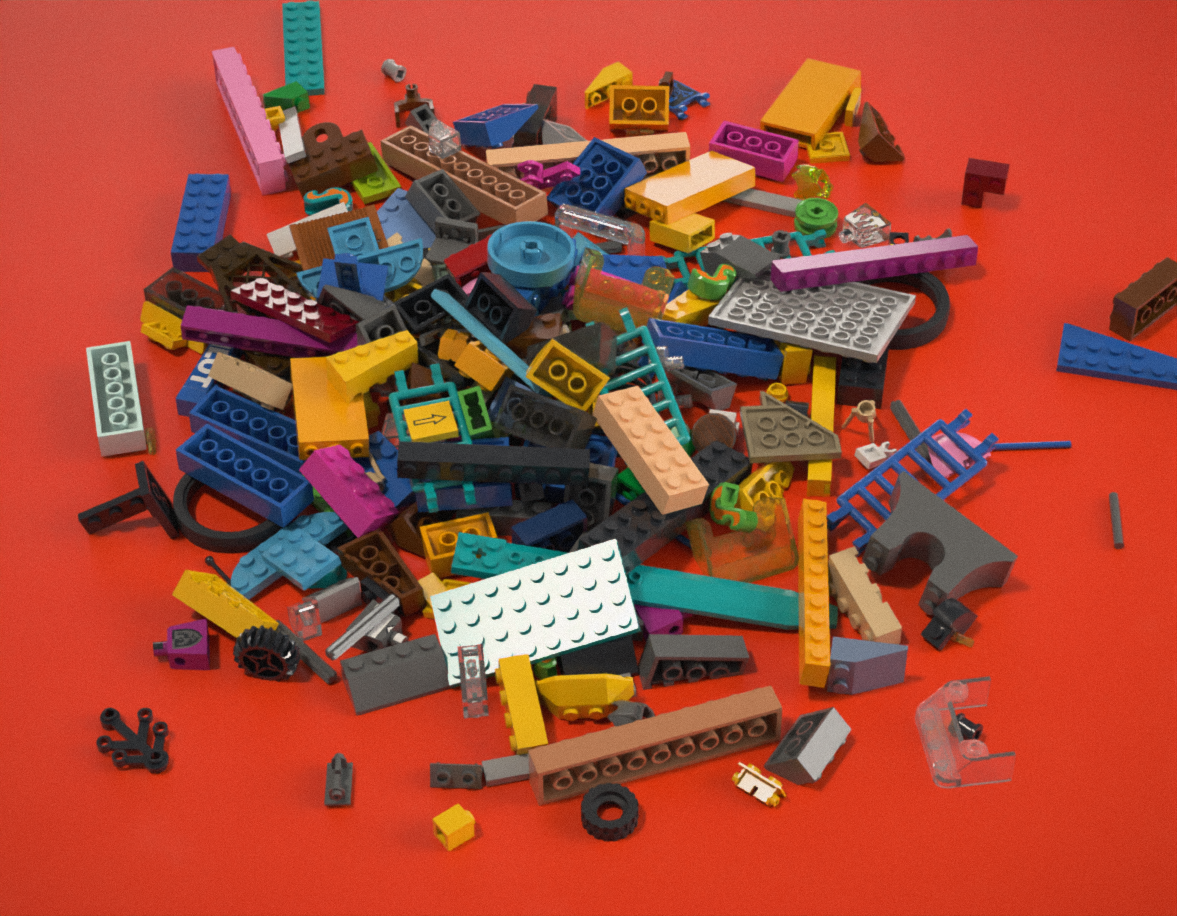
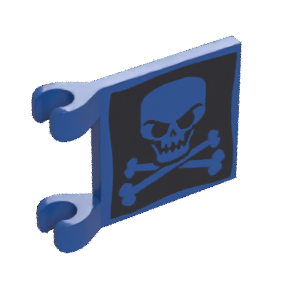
M674 79V90L669 99V110L678 119L683 120L688 117L684 113L687 111V104L696 100L702 107L710 105V102L706 100L710 98V95L707 92L700 93Z

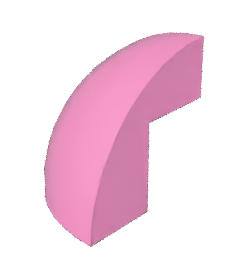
M956 432L973 448L981 444L979 440L970 435ZM944 433L932 437L964 468L975 464ZM928 447L932 464L940 474L948 478L956 473ZM989 452V453L985 454V455L983 456V458L986 459V458H988V457H990V456H992V455H991V453Z

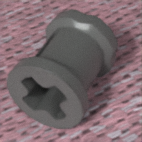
M778 230L772 235L774 245L771 252L780 256V258H786L790 254L788 243L791 240L790 233Z

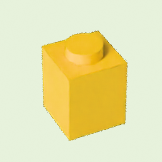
M459 804L432 819L434 835L448 851L474 837L475 819L470 811H465Z

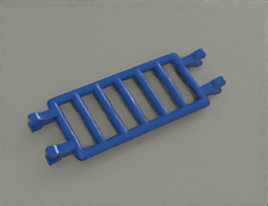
M967 409L963 410L949 424L942 419L937 420L836 499L840 508L827 516V528L833 531L844 519L851 516L867 532L852 542L859 556L867 548L870 536L877 528L849 502L851 498L858 494L886 521L890 517L891 512L865 487L875 481L891 496L894 486L882 474L892 468L898 475L905 471L913 477L899 463L900 460L908 455L943 488L936 495L944 500L987 466V461L983 456L996 448L995 443L999 438L991 433L977 447L973 448L956 433L970 424L968 419L973 414ZM941 430L975 464L966 470L931 436ZM922 443H925L959 476L950 483L915 449Z

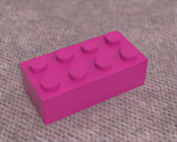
M723 121L709 142V152L714 151L753 166L757 176L783 182L797 161L799 140Z
M341 445L315 450L299 469L357 538L378 528L384 531L386 529L385 526L399 513L394 507L392 500L380 491L378 484L366 475L363 467L357 464L350 456L349 451Z

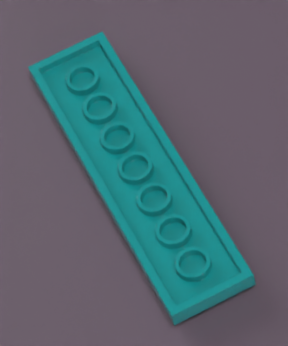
M309 0L306 2L282 3L285 85L297 81L308 92L309 96L325 95L319 1Z

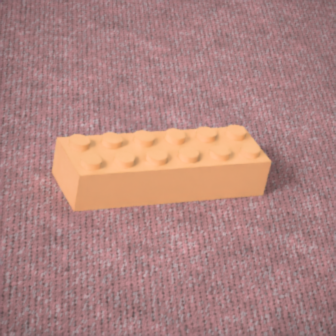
M635 386L599 395L593 417L660 513L664 515L702 504L709 486L708 482L641 389Z

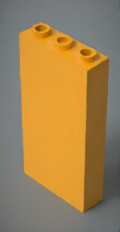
M807 58L760 120V130L799 140L798 146L803 148L808 146L805 137L807 135L809 136L812 150H816L819 142L824 139V134L829 132L847 107L853 89L861 87V71Z
M710 151L624 188L625 207L669 225L754 187L755 167Z
M326 357L290 358L299 460H307L315 450L336 445L346 448L352 458L369 457V436L363 395L358 393L353 396L354 400L346 403L327 378Z

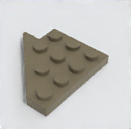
M760 391V406L740 407V417L750 463L841 458L842 451L837 434L766 392Z

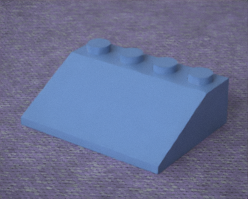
M397 188L377 211L386 240L395 233H398L402 236L401 241L403 243L421 238L423 248H431L436 238L435 232L406 199L405 195L408 191Z

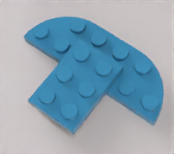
M369 217L327 228L335 254L350 253L358 256V262L388 266L385 293L406 285L415 277L423 261V243L421 238L379 250ZM322 266L296 273L303 289L315 299H317Z
M321 512L298 517L296 521L279 530L278 533L240 558L231 576V587L249 600L281 576H285L302 590H306L342 564L339 556L326 548L325 545L349 529V527L336 512Z

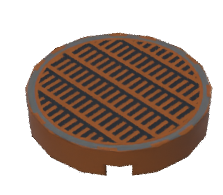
M708 413L695 422L691 431L692 442L698 452L716 440L733 449L736 443L737 430L734 423L727 416L719 413Z

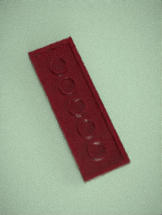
M258 278L251 283L243 284L231 290V299L329 343L355 332L356 324L359 323V321L352 319L349 315L340 314L330 307H325L314 300L306 299L299 293L290 292L284 289L283 286L272 284L264 278Z

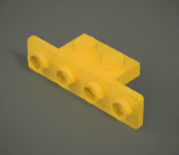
M149 301L143 303L140 321L145 324H142L141 333L147 335L150 340L163 344L169 350H176L177 348L187 346L200 354L205 352L207 343L182 339V319Z

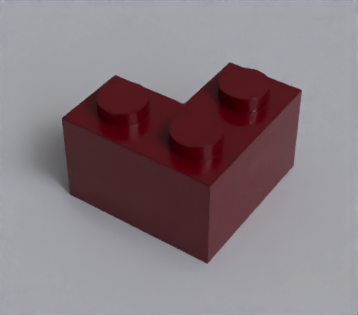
M969 158L965 171L961 205L981 208L985 192L1004 195L1010 164Z

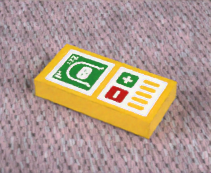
M861 88L853 89L845 112V126L852 127L861 103Z

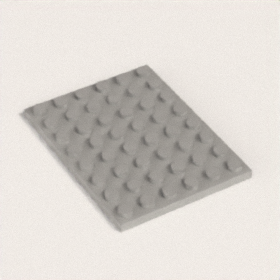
M769 268L756 279L738 278L709 315L708 324L721 329L727 328L736 330L739 333L757 335L760 338L775 339L781 343L797 344L803 348L810 347L825 353L831 352L846 358L853 357L868 363H877L915 304L916 295L857 282L780 292L770 280L771 268Z

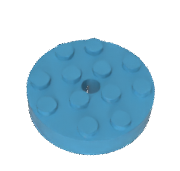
M535 221L511 223L495 231L488 241L487 263L489 269L494 274L502 275L516 288L552 287L564 280L574 267L575 245L573 240L560 228L547 223Z

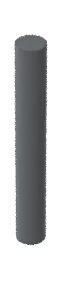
M1112 492L1109 494L1113 541L1114 547L1121 549L1124 547L1119 499L1118 494Z

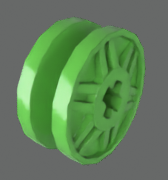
M808 198L802 200L795 209V230L801 232L804 236L824 229L827 234L826 238H828L836 231L838 209L832 202L826 199Z

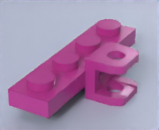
M527 160L518 164V170L524 173V178L520 180L540 190L555 187L556 184L570 181L572 178L580 176V167L568 161L543 170L542 164L534 160Z

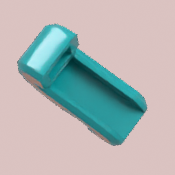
M330 188L321 194L313 190L306 193L303 198L305 213L309 216L344 202L347 211L353 210L352 196L347 190L341 188Z

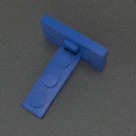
M350 253L335 254L334 260L323 258L317 301L325 284L373 296L377 300L383 301L388 266L358 262V256Z

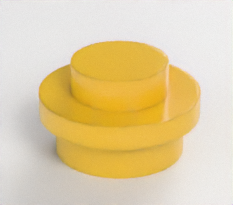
M781 383L771 384L766 391L767 394L781 402L786 401L788 398V390Z

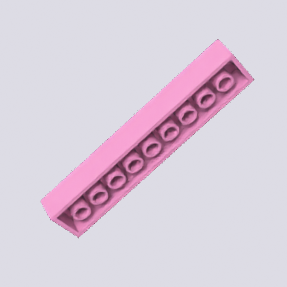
M235 47L212 51L216 84L262 195L285 191V182H288L287 172L283 169V166H286L285 156L281 154L279 142H276L274 131H271L270 121L266 119L265 110L261 106L260 98L257 97L255 86H252L250 75H247L246 65L243 64L241 54H237Z

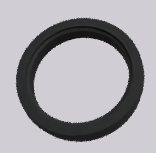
M922 272L855 281L866 285L880 282L907 284L923 291L931 298L935 305L936 311L934 315L925 323L917 327L897 330L890 341L889 350H904L925 345L937 338L944 330L950 312L949 295L942 282L931 273Z
M185 474L175 488L173 512L178 528L186 539L202 549L218 553L247 552L255 549L278 533L279 530L283 529V527L269 519L253 528L242 531L223 532L206 528L196 522L188 511L190 500L204 483Z

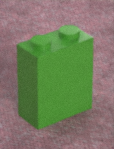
M480 386L457 392L471 440L495 438Z

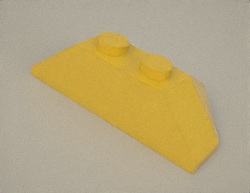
M613 674L561 675L544 678L541 681H534L539 703L558 719L569 721L580 718L597 720L608 717L609 714L618 709L617 706L611 704L612 702L618 700L628 701L634 695L633 677H622Z

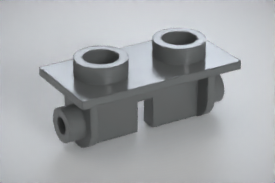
M342 753L335 754L331 759V763H327L324 806L351 804L353 762L347 763V759Z
M430 763V787L482 788L483 766L478 765V763H475V765Z

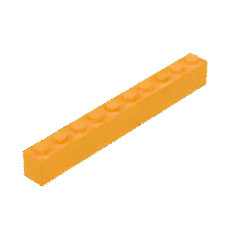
M803 499L798 517L799 684L822 688L825 686L830 669L826 502Z

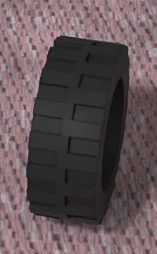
M606 783L603 785L599 784L595 788L592 787L587 794L585 793L581 802L582 825L589 835L594 836L598 840L602 839L608 842L611 840L618 841L621 838L624 839L627 835L632 834L634 828L637 827L638 800L635 798V794L629 791V788L623 787L621 784ZM604 804H616L622 808L623 814L616 820H603L598 817L597 809Z

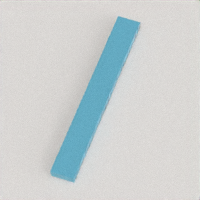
M437 289L433 290L431 297L536 393L552 397V394L526 378V370L529 366L448 293Z

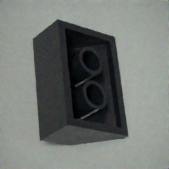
M485 272L480 273L464 305V308L503 344L508 343L526 331L537 312V309L502 275Z
M449 273L393 303L410 334H416L451 315L431 297L434 289L448 293L464 307L469 296Z
M631 634L556 657L561 675H620L630 673L631 677L639 675Z

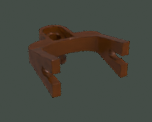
M410 84L406 85L405 100L394 103L396 128H400L399 112L403 110L416 109L427 104L435 115L433 100L420 98L417 84H412V89Z

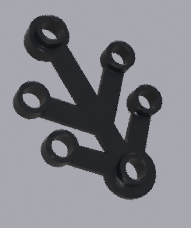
M142 708L137 713L139 721L137 735L121 721L120 713L116 709H104L100 715L102 728L107 731L116 730L127 741H112L109 736H100L96 741L98 751L101 753L114 751L111 757L113 765L116 767L144 765L151 773L163 772L169 763V756L163 750L165 738L169 734L168 725L165 722H157L153 725L155 741L152 749L147 745L150 723L154 719L150 708ZM125 751H139L142 755L127 756Z

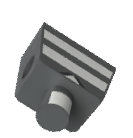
M372 600L368 604V606L358 615V617L348 626L346 631H348L353 625H355L359 620H361L365 615H367L379 603L375 600ZM391 612L351 647L372 652L408 642L409 639L403 635L400 617Z

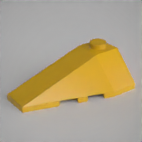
M791 462L764 463L738 484L740 489L734 508L756 512L758 517L756 528L760 530H767L778 518V506L783 503L784 498L782 495L784 489L788 488L794 472Z

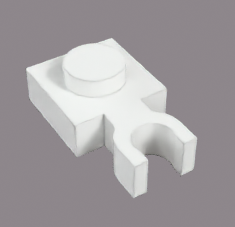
M888 441L882 443L879 447L872 443L857 448L854 456L867 469L879 466L896 453L897 450H888L890 444Z

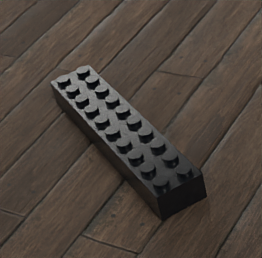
M716 440L691 458L709 484L702 504L662 515L645 491L579 539L577 551L616 539L627 575L708 514L710 499L714 489L723 482L738 485L751 475L753 463H750L749 457L743 453L737 452Z

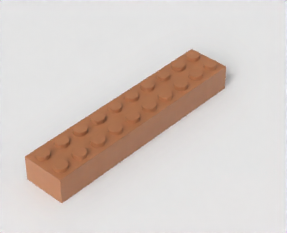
M411 125L380 141L382 157L385 163L416 179L443 169L478 211L505 225L523 221H538L548 214L546 192Z
M770 685L741 694H733L726 698L711 700L696 706L685 707L681 710L662 713L655 717L636 720L625 725L613 726L595 733H587L580 737L565 739L554 744L539 746L528 750L530 785L540 806L588 793L589 789L595 788L599 784H621L779 741L782 706Z

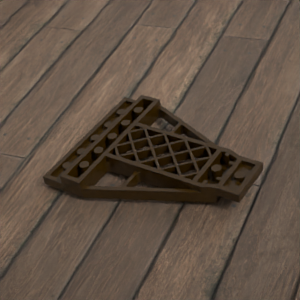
M232 235L225 237L197 256V261L212 275L227 312L234 313L227 297L228 295L231 298V290L238 288L233 286L234 282L248 284L258 278L267 279L272 284L283 286L284 289L290 292L299 293L302 297L312 300L300 289L302 286L299 280H290L274 265L276 264L298 273L303 271L301 264L244 241L239 243ZM250 271H260L262 276H250ZM265 273L269 274L271 277H265ZM233 300L247 313L246 315L278 320ZM242 349L246 362L256 365L279 378L291 370L290 358H295Z

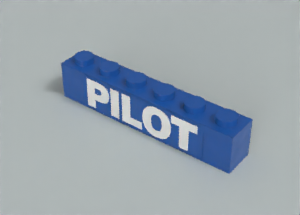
M214 344L208 345L175 398L178 415L189 417V412L215 385L220 388L224 386V383L208 376L217 352L240 359L242 354H244L242 349Z

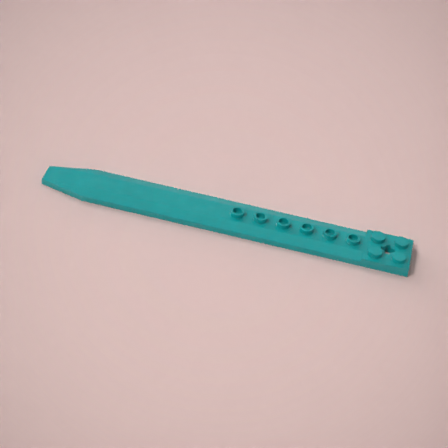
M459 532L451 573L487 579L568 553L507 543L504 539ZM476 555H482L481 559L476 558ZM644 565L637 566L626 575L633 603L637 605L674 609L685 613L787 630L799 629L798 592ZM829 604V629H836L838 607Z

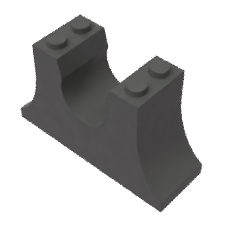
M903 471L897 478L889 500L890 517L870 536L862 559L866 567L881 576L892 570L895 564L902 559L916 558L924 561L930 566L932 573L918 605L925 613L933 617L935 616L932 613L933 610L949 598L958 600L963 595L984 587L1001 588L1007 582L1018 556Z

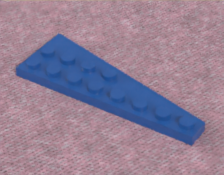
M1064 323L1056 371L1177 390V358Z

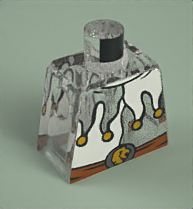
M864 203L845 216L843 231L839 232V239L842 243L852 241L860 248L877 244L889 239L891 222L869 204Z

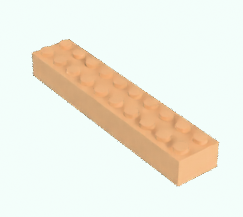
M686 132L602 140L639 158L647 171L642 180L690 160V144ZM590 141L486 150V163L518 179L524 178V173L518 170L519 163L534 160L543 165V170L566 161L573 164ZM548 187L542 191L551 192L554 187Z

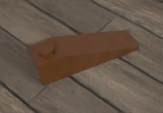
M868 102L864 104L858 138L860 153L866 159L869 157L874 162L903 161L905 159L904 153L898 144L894 145V135L887 129L888 126L881 114Z
M416 501L388 523L385 528L399 547L425 557L420 527L450 521L456 510H442L431 513L429 511L418 512Z

